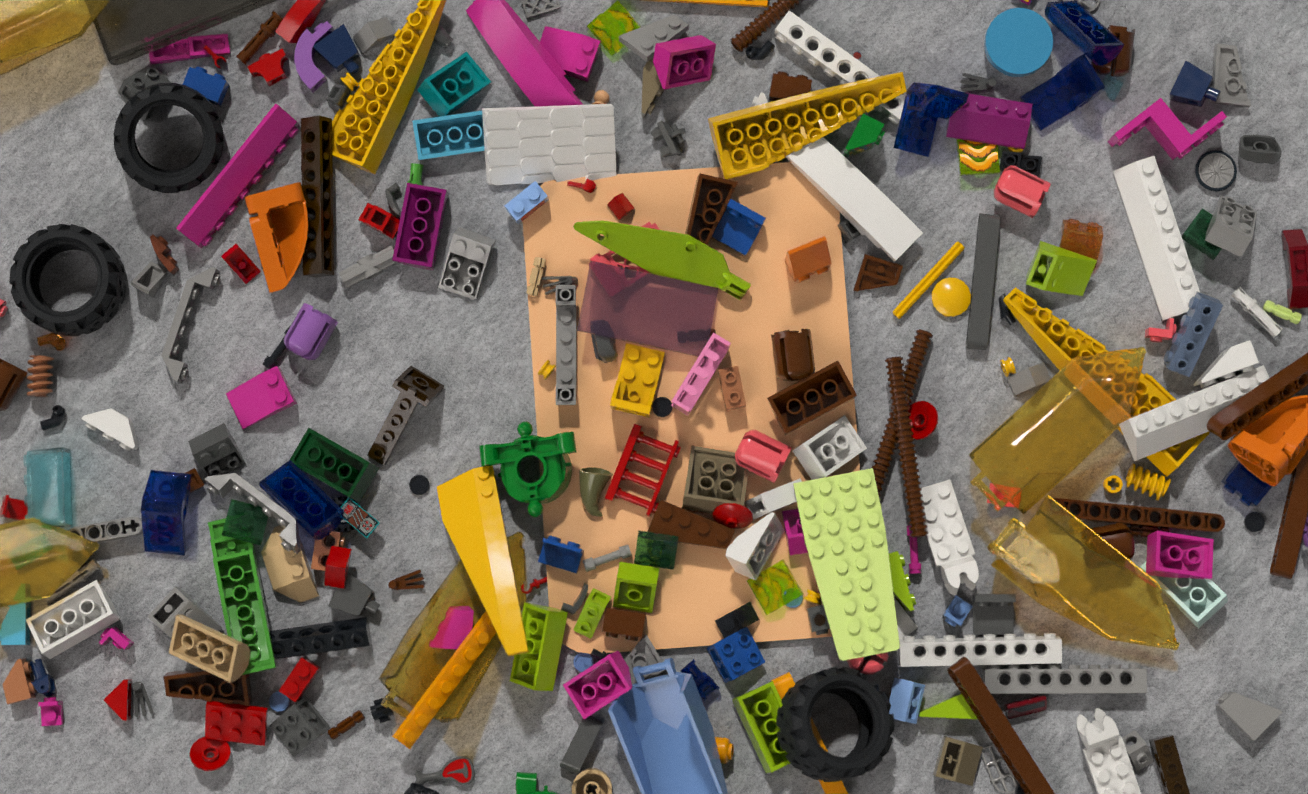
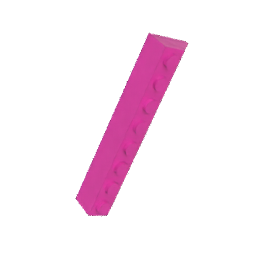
M275 103L176 229L201 249L203 246H208L213 239L212 235L215 231L221 230L224 226V220L227 216H231L237 210L238 202L241 199L244 200V197L249 195L250 187L253 184L256 185L261 180L262 172L273 165L274 157L285 150L286 142L290 137L294 138L297 135L299 123Z

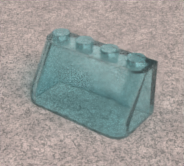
M60 447L27 451V455L23 457L24 466L27 467V475H24V485L27 487V495L24 497L25 506L28 507V515H25L26 527H29L31 531L72 528L71 449Z

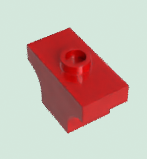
M281 48L272 54L266 53L262 55L259 61L247 67L253 77H263L267 84L272 86L287 78L283 66L288 57Z
M367 203L358 220L394 240L398 233L400 220L382 208Z

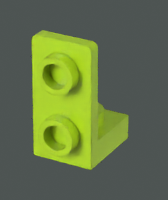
M593 588L577 620L574 631L592 638L611 596Z

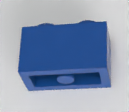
M196 66V69L189 67L182 84L197 90L210 103L218 106L222 105L229 87V83L225 80L226 77L217 73L214 76L210 75L206 69Z

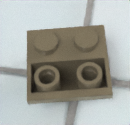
M943 736L933 775L973 786L983 747Z

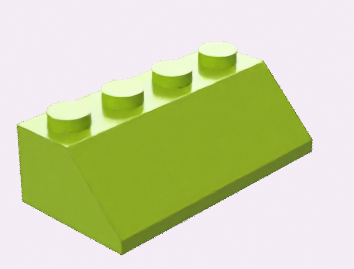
M524 602L522 620L528 652L514 655L510 675L511 682L534 691H553L568 612L553 607Z
M773 681L732 699L765 773L774 772L790 764L785 757L788 753L781 749L777 737V732L780 729L776 725L778 708L782 707V700Z

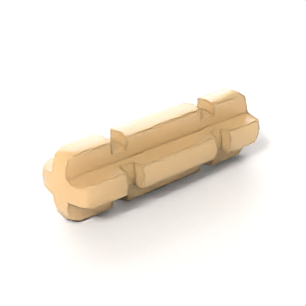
M535 257L533 265L535 267L532 268L529 279L530 286L527 287L526 291L530 296H537L539 292L538 286L541 284L544 272L542 267L545 268L546 260L540 257Z

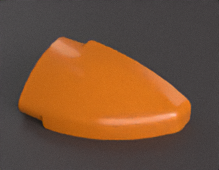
M301 182L244 197L249 215L258 214L257 216L250 217L249 221L270 293L286 288L295 275L305 252L309 225L308 210Z
M1308 395L1288 398L1239 431L1228 443V448L1238 461L1253 475L1268 485L1277 486L1285 475H1290L1308 451Z

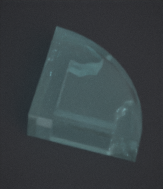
M1106 74L1103 80L1104 90L1107 97L1114 101L1124 83Z

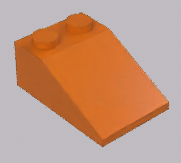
M825 236L787 251L785 262L793 281L799 280V283L810 279L811 274L817 272L820 275L829 271L828 267L832 263Z

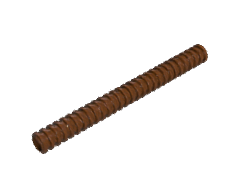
M777 0V3H772L773 6H769L768 10H764L763 14H759L758 19L755 18L754 22H750L749 26L744 27L745 30H740V34H736L735 38H731V44L738 52L742 53L744 48H748V44H753L752 41H756L758 36L761 37L762 32L766 33L767 28L770 29L772 24L775 25L776 21L781 20V16L784 17L785 13H788L790 9H794V5H799V1L803 0Z
M920 329L916 330L917 336H914L915 342H912L913 348H910L911 353L908 354L910 358L906 360L908 364L905 365L904 368L906 370L903 373L906 377L904 382L907 383L905 388L908 390L906 394H908L907 401L909 403L912 402L911 397L914 396L913 391L916 390L915 385L918 384L916 380L920 378L918 374L922 371L920 368L923 367L922 362H925L924 356H927L928 344H931L930 338H933L932 333ZM894 412L889 413L890 418L887 419L888 424L885 425L886 430L883 431L884 436L881 437L883 440L879 443L881 446L877 449L879 451L878 454L875 455L877 459H874L875 465H872L879 497H881L880 491H883L882 485H885L884 479H887L886 473H889L887 469L891 467L889 464L893 460L891 457L895 454L893 451L897 448L895 445L898 444V437H896L898 433L895 431L897 427L894 425L896 420L893 418Z
M903 357L887 358L885 362L887 363L886 369H888L887 375H889L888 381H890L888 386L891 387L889 393H892L890 399L893 400L891 406H894L892 412L895 413L893 415V418L896 420L894 425L897 427L895 431L898 433L896 434V437H898L897 443H899L898 449H900L898 454L901 456L899 461L902 462L900 468H903L901 474H904L902 480L905 481L903 487L906 488L904 493L907 495L905 496V499H907L906 505H908L907 512H909L907 516L910 518L908 522L911 524L909 529L912 530L910 536H927L929 534L926 531L928 527L925 525L927 520L924 519L926 513H923L925 507L922 506L924 500H921L923 494L920 493L922 488L919 486L921 482L918 479L920 475H918L919 469H917L918 463H916L918 458L915 457L917 452L914 450V447L916 445L913 444L915 438H912L914 432L911 431L913 428L910 425L912 419L909 418L911 413L908 411L910 410V407H908L909 401H907L908 394H906L908 390L905 388L907 383L904 382V379H906L903 376L905 370H902L904 364L901 363Z

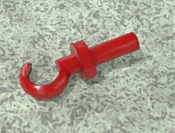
M547 577L540 580L534 579L533 583L529 584L530 588L528 591H524L523 584L521 591L524 594L531 593L534 587L538 589L541 584L546 583Z

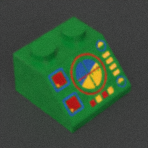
M862 114L844 150L843 156L849 157L871 150L875 144L879 145L885 133L882 130L884 124Z

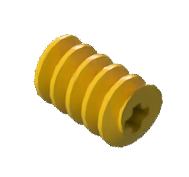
M1132 463L1125 481H1127V488L1134 484V491L1141 487V494L1148 490L1149 497H1152L1155 493L1156 500H1159L1165 495L1171 479L1169 478L1165 481V476L1163 475L1158 478L1156 472L1150 475L1149 469L1143 472L1142 466H1138L1135 469V464Z

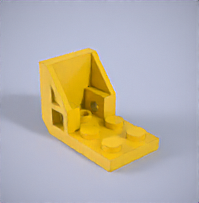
M626 343L618 379L610 402V409L650 418L665 352Z

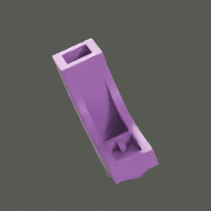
M328 21L324 24L320 23L314 29L313 34L306 29L300 36L295 48L296 70L303 83L312 93L327 81L325 75L315 66L314 55L316 50L313 46L334 31Z

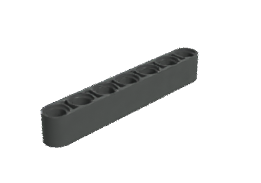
M979 214L966 336V348L987 350L1000 215Z

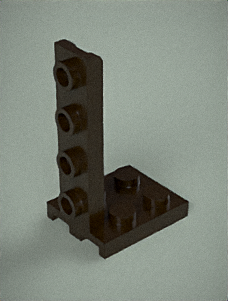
M413 366L406 369L394 381L392 387L400 391L367 454V456L382 465L387 463L418 403L427 407L444 388L443 384Z

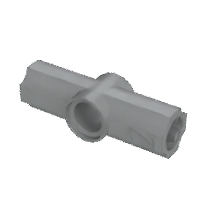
M387 247L374 255H367L358 260L356 264L339 272L346 288L364 279H371L379 275L382 270L398 263L392 261L393 247Z

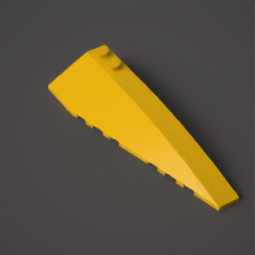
M419 0L417 3L418 8L415 12L408 15L406 18L408 21L401 30H397L394 34L395 39L391 44H387L369 68L370 73L366 78L361 79L358 83L359 88L353 95L350 94L346 102L348 103L342 110H338L332 121L333 157L369 173L376 174L414 92L437 31L446 0Z
M493 466L473 468L437 486L442 521L508 657L527 653L528 647Z

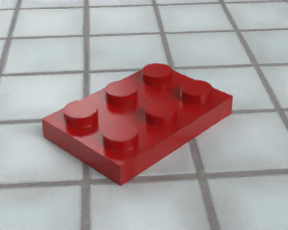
M207 701L205 738L265 746L268 708Z

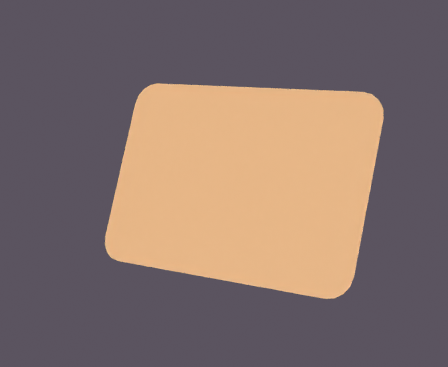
M791 162L772 163L764 170L727 179L738 182L730 199L766 218L747 255L737 252L712 237L708 243L709 247L724 255L731 273L751 284V287L741 300L717 287L660 278L652 273L627 287L615 297L610 298L589 267V264L591 263L590 259L596 254L600 253L603 255L611 250L574 229L576 222L604 220L639 227L650 222L651 225L656 223L660 230L685 234L697 176L701 173L724 179L721 167L617 174V176L592 180L596 184L592 193L577 187L567 186L568 181L584 184L586 177L561 182L551 180L540 185L549 200L523 220L527 287L530 286L529 279L532 268L535 267L533 265L535 257L546 260L545 268L542 267V270H544L542 277L570 275L578 279L577 284H573L576 285V405H556V367L546 380L543 379V375L537 374L547 360L550 361L551 365H556V292L545 295V292L556 288V285L546 288L542 286L559 280L542 279L540 286H538V295H528L537 436L549 437L564 432H574L577 452L568 454L572 463L570 483L559 498L542 504L544 538L548 539L549 535L561 539L560 543L566 545L568 541L580 544V549L584 550L577 574L546 565L549 607L561 610L563 603L573 606L584 583L588 585L586 597L579 609L573 615L567 614L562 643L576 652L591 654L593 649L602 653L603 651L606 653L632 651L645 634H647L655 649L710 646L724 639L715 620L748 602H751L759 617L758 621L747 626L755 642L832 637L830 629H828V633L816 635V631L811 632L806 608L820 605L805 600L804 597L808 595L807 589L817 593L818 586L808 553L790 555L785 531L763 567L761 575L769 577V569L773 566L788 572L793 580H795L794 588L801 591L803 600L798 607L790 608L784 604L781 597L779 601L781 602L780 607L771 611L772 589L735 572L725 556L726 549L645 538L654 517L653 513L650 514V517L646 516L648 509L621 498H614L613 502L605 499L634 424L642 426L641 431L644 432V435L673 446L675 440L679 441L680 452L678 457H673L656 502L659 503L660 500H663L682 508L692 446L736 453L744 434L752 429L792 447L775 483L749 471L745 501L800 478L802 482L812 480L792 450L844 415L857 432L854 399L786 435L781 429L767 399L800 381H784L776 376L771 335H774L775 332L786 330L799 331L800 333L802 332L801 329H811L815 372L839 361L853 387L841 230L837 226L840 223V212ZM623 193L635 209L621 220H618L607 204L615 196ZM825 236L832 263L828 267L829 271L820 275L817 272L811 274L810 279L799 283V280L793 281L785 262L787 251ZM616 253L612 255L615 262L624 264L625 258ZM626 261V265L637 267V265L632 263L631 261ZM625 268L624 276L630 281L635 278L636 270ZM604 320L611 326L616 341L615 352L618 354L617 358L612 362L604 363L596 359L590 322ZM704 329V331H707V329H715L718 336L731 343L729 350L688 416L672 407L671 413L666 417L655 415L652 409L650 418L610 409V402L618 379L626 343L665 352L654 401L659 397H666L672 401L708 342V339H705V341L700 342L686 341V343H678L677 332L685 331V333H688L691 330ZM738 366L746 407L726 411L718 370ZM636 442L633 449L637 451L636 453L665 465L670 454L642 442ZM859 454L827 477L860 471ZM539 459V469L541 478L543 475L544 466L542 461ZM634 460L633 462L629 461L626 467L629 469V472L656 483L659 482L662 475L661 471ZM582 468H601L613 474L606 483L599 498L598 510L603 514L601 517L592 516L586 511L582 502L579 470ZM621 479L619 484L622 491L650 502L655 490L627 479L625 481ZM797 502L773 512L778 517L783 528L782 511L798 509ZM687 510L716 522L711 513ZM766 515L753 520L752 523L747 527L734 529L735 532L730 544L733 543L736 537H738L744 531H746L755 523L760 521ZM628 544L632 556L624 559L622 557L586 572L583 560L606 555ZM620 562L659 568L652 613L613 607ZM771 577L772 579L778 581L783 590V596V593L785 591L784 581L779 578ZM756 583L767 590L766 592L769 593L770 597L768 608L765 607L752 584ZM593 588L611 596L607 608L646 614L642 638L638 637V641L627 640L626 635L618 634V638L606 636V632L602 631L605 610L592 638L574 631L577 620ZM821 614L816 615L814 618L815 624L822 626L825 623V617Z

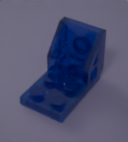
M1083 54L1057 72L1054 77L1022 95L1020 99L1022 102L1032 104L1031 117L1039 130L1042 131L1099 96L1105 86L1085 54Z
M914 82L906 92L893 148L929 157L937 119L948 120L967 102L969 94L940 85Z
M150 471L141 504L146 552L185 556L184 521L188 510L191 474Z

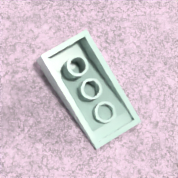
M1145 562L1143 565L1140 566V568H1141L1145 573H1146V562ZM1148 575L1198 629L1228 602L1227 595L1211 579L1168 578Z

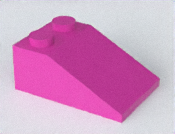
M545 26L540 40L541 44L566 72V75L588 82L601 48V41L583 34Z
M278 366L253 377L226 393L242 429H246L297 404L284 374Z
M1155 531L1149 534L1147 537L1146 575L1168 578L1212 579L1214 539L1163 531Z

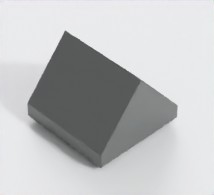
M335 83L327 97V101L343 108L351 91L346 86Z
M848 220L842 221L837 225L841 230V236L845 243L861 235Z

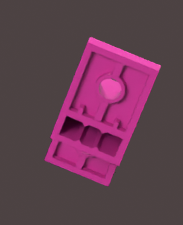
M1160 98L1117 131L1107 142L1111 147H1114L1116 144L1121 146L1132 136V132L1136 134L1145 126L1172 160L1176 157L1181 159L1193 149L1192 145L1197 147L1208 138L1207 133L1212 135L1224 125L1222 121L1227 116L1221 111L1191 135L1162 98Z

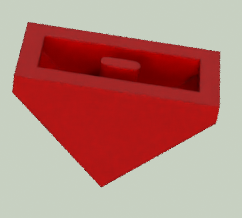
M331 546L325 565V586L345 589L352 549Z
M132 679L123 680L103 699L122 720H131Z

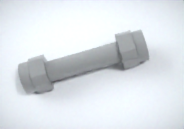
M627 544L619 547L617 551L594 559L591 557L583 560L586 572L596 569V566L621 557L624 559L632 556Z

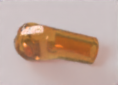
M49 333L37 337L39 346L51 344L57 351H62L66 347L65 339L58 334Z

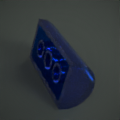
M1078 1L1047 3L1045 8L1046 19L1095 65H1105L1115 59L1121 52L1124 44Z
M291 460L259 482L260 487L279 506L285 509L315 540L323 539L329 535L343 518L344 510Z

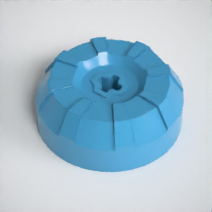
M1012 8L1000 13L989 25L984 38V49L988 61L999 72L1010 77H1023L1037 72L1048 60L1053 48V35L1047 21L1037 12L1026 8Z

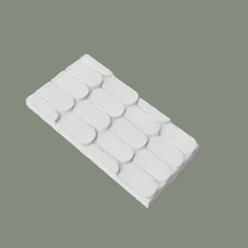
M612 104L482 108L486 178L489 185L532 184L534 181L544 183L551 180L561 182L581 177L597 180L617 176L614 106Z

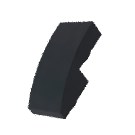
M1002 151L999 171H1003L1012 165L1040 177L1043 157Z

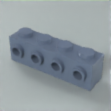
M1196 292L1195 297L1193 296L1190 299L1188 312L1186 315H1183L1180 321L1181 327L1172 338V346L1164 355V364L1167 369L1188 377L1191 376L1223 307L1219 299Z

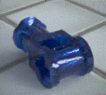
M693 659L680 672L692 674L701 698L706 701L707 697L715 690H719L720 687L709 675L702 672L696 666V661ZM690 669H692L695 672L697 677L694 676Z

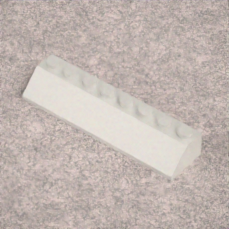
M1151 156L1112 172L1161 319L1164 321L1186 314L1189 309L1190 299L1193 296L1195 297L1196 292L1200 293L1155 156Z
M1264 365L1120 423L1119 426L1134 461L1209 432L1207 423L1211 417L1269 379Z

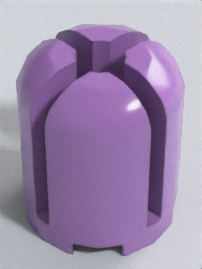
M304 303L284 337V344L288 350L306 360H316L338 322L326 313L316 309L313 310V306Z

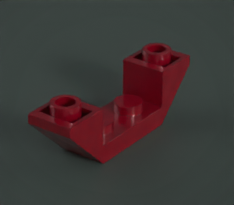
M1302 229L1282 230L1283 251L1287 250L1291 286V288L1287 289L1288 308H1308V242Z

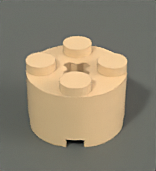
M588 768L581 771L575 777L572 784V794H594L593 792H587L589 784L597 786V793L595 794H612L613 789L609 776L597 768Z

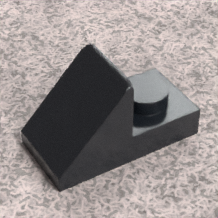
M748 602L715 620L723 637L726 638L758 621L759 617L751 602Z

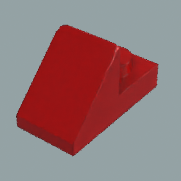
M237 244L233 245L221 256L245 284L261 272Z

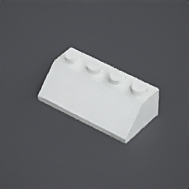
M95 580L26 619V622L41 654L52 659L119 621L120 617L113 602L100 583Z

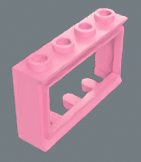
M715 333L712 334L672 399V407L687 416L689 415L729 350L730 342Z

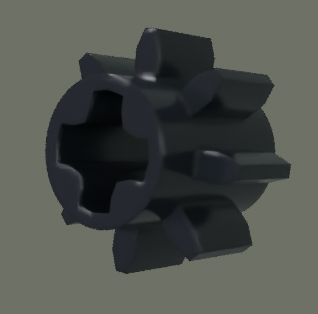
M384 698L374 700L375 705L370 706L374 721L380 720V723L391 720L390 716L394 715L390 700L385 701Z

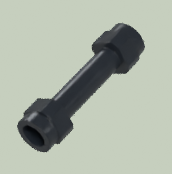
M290 326L286 329V331L284 332V334L287 333V331L289 330ZM284 338L271 356L265 358L263 365L268 369L277 366L278 363L276 361L286 349Z

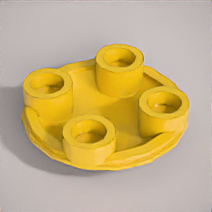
M949 277L942 279L935 285L931 293L934 307L945 317L961 315L967 310L971 302L969 287L958 278Z

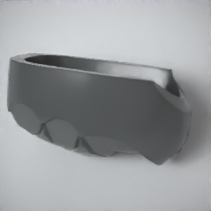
M1266 135L1241 136L1239 155L1242 159L1254 163L1275 164L1280 160L1282 151L1275 137Z
M604 320L590 322L596 359L604 363L612 362L617 358L618 354L615 352L616 341L611 326Z

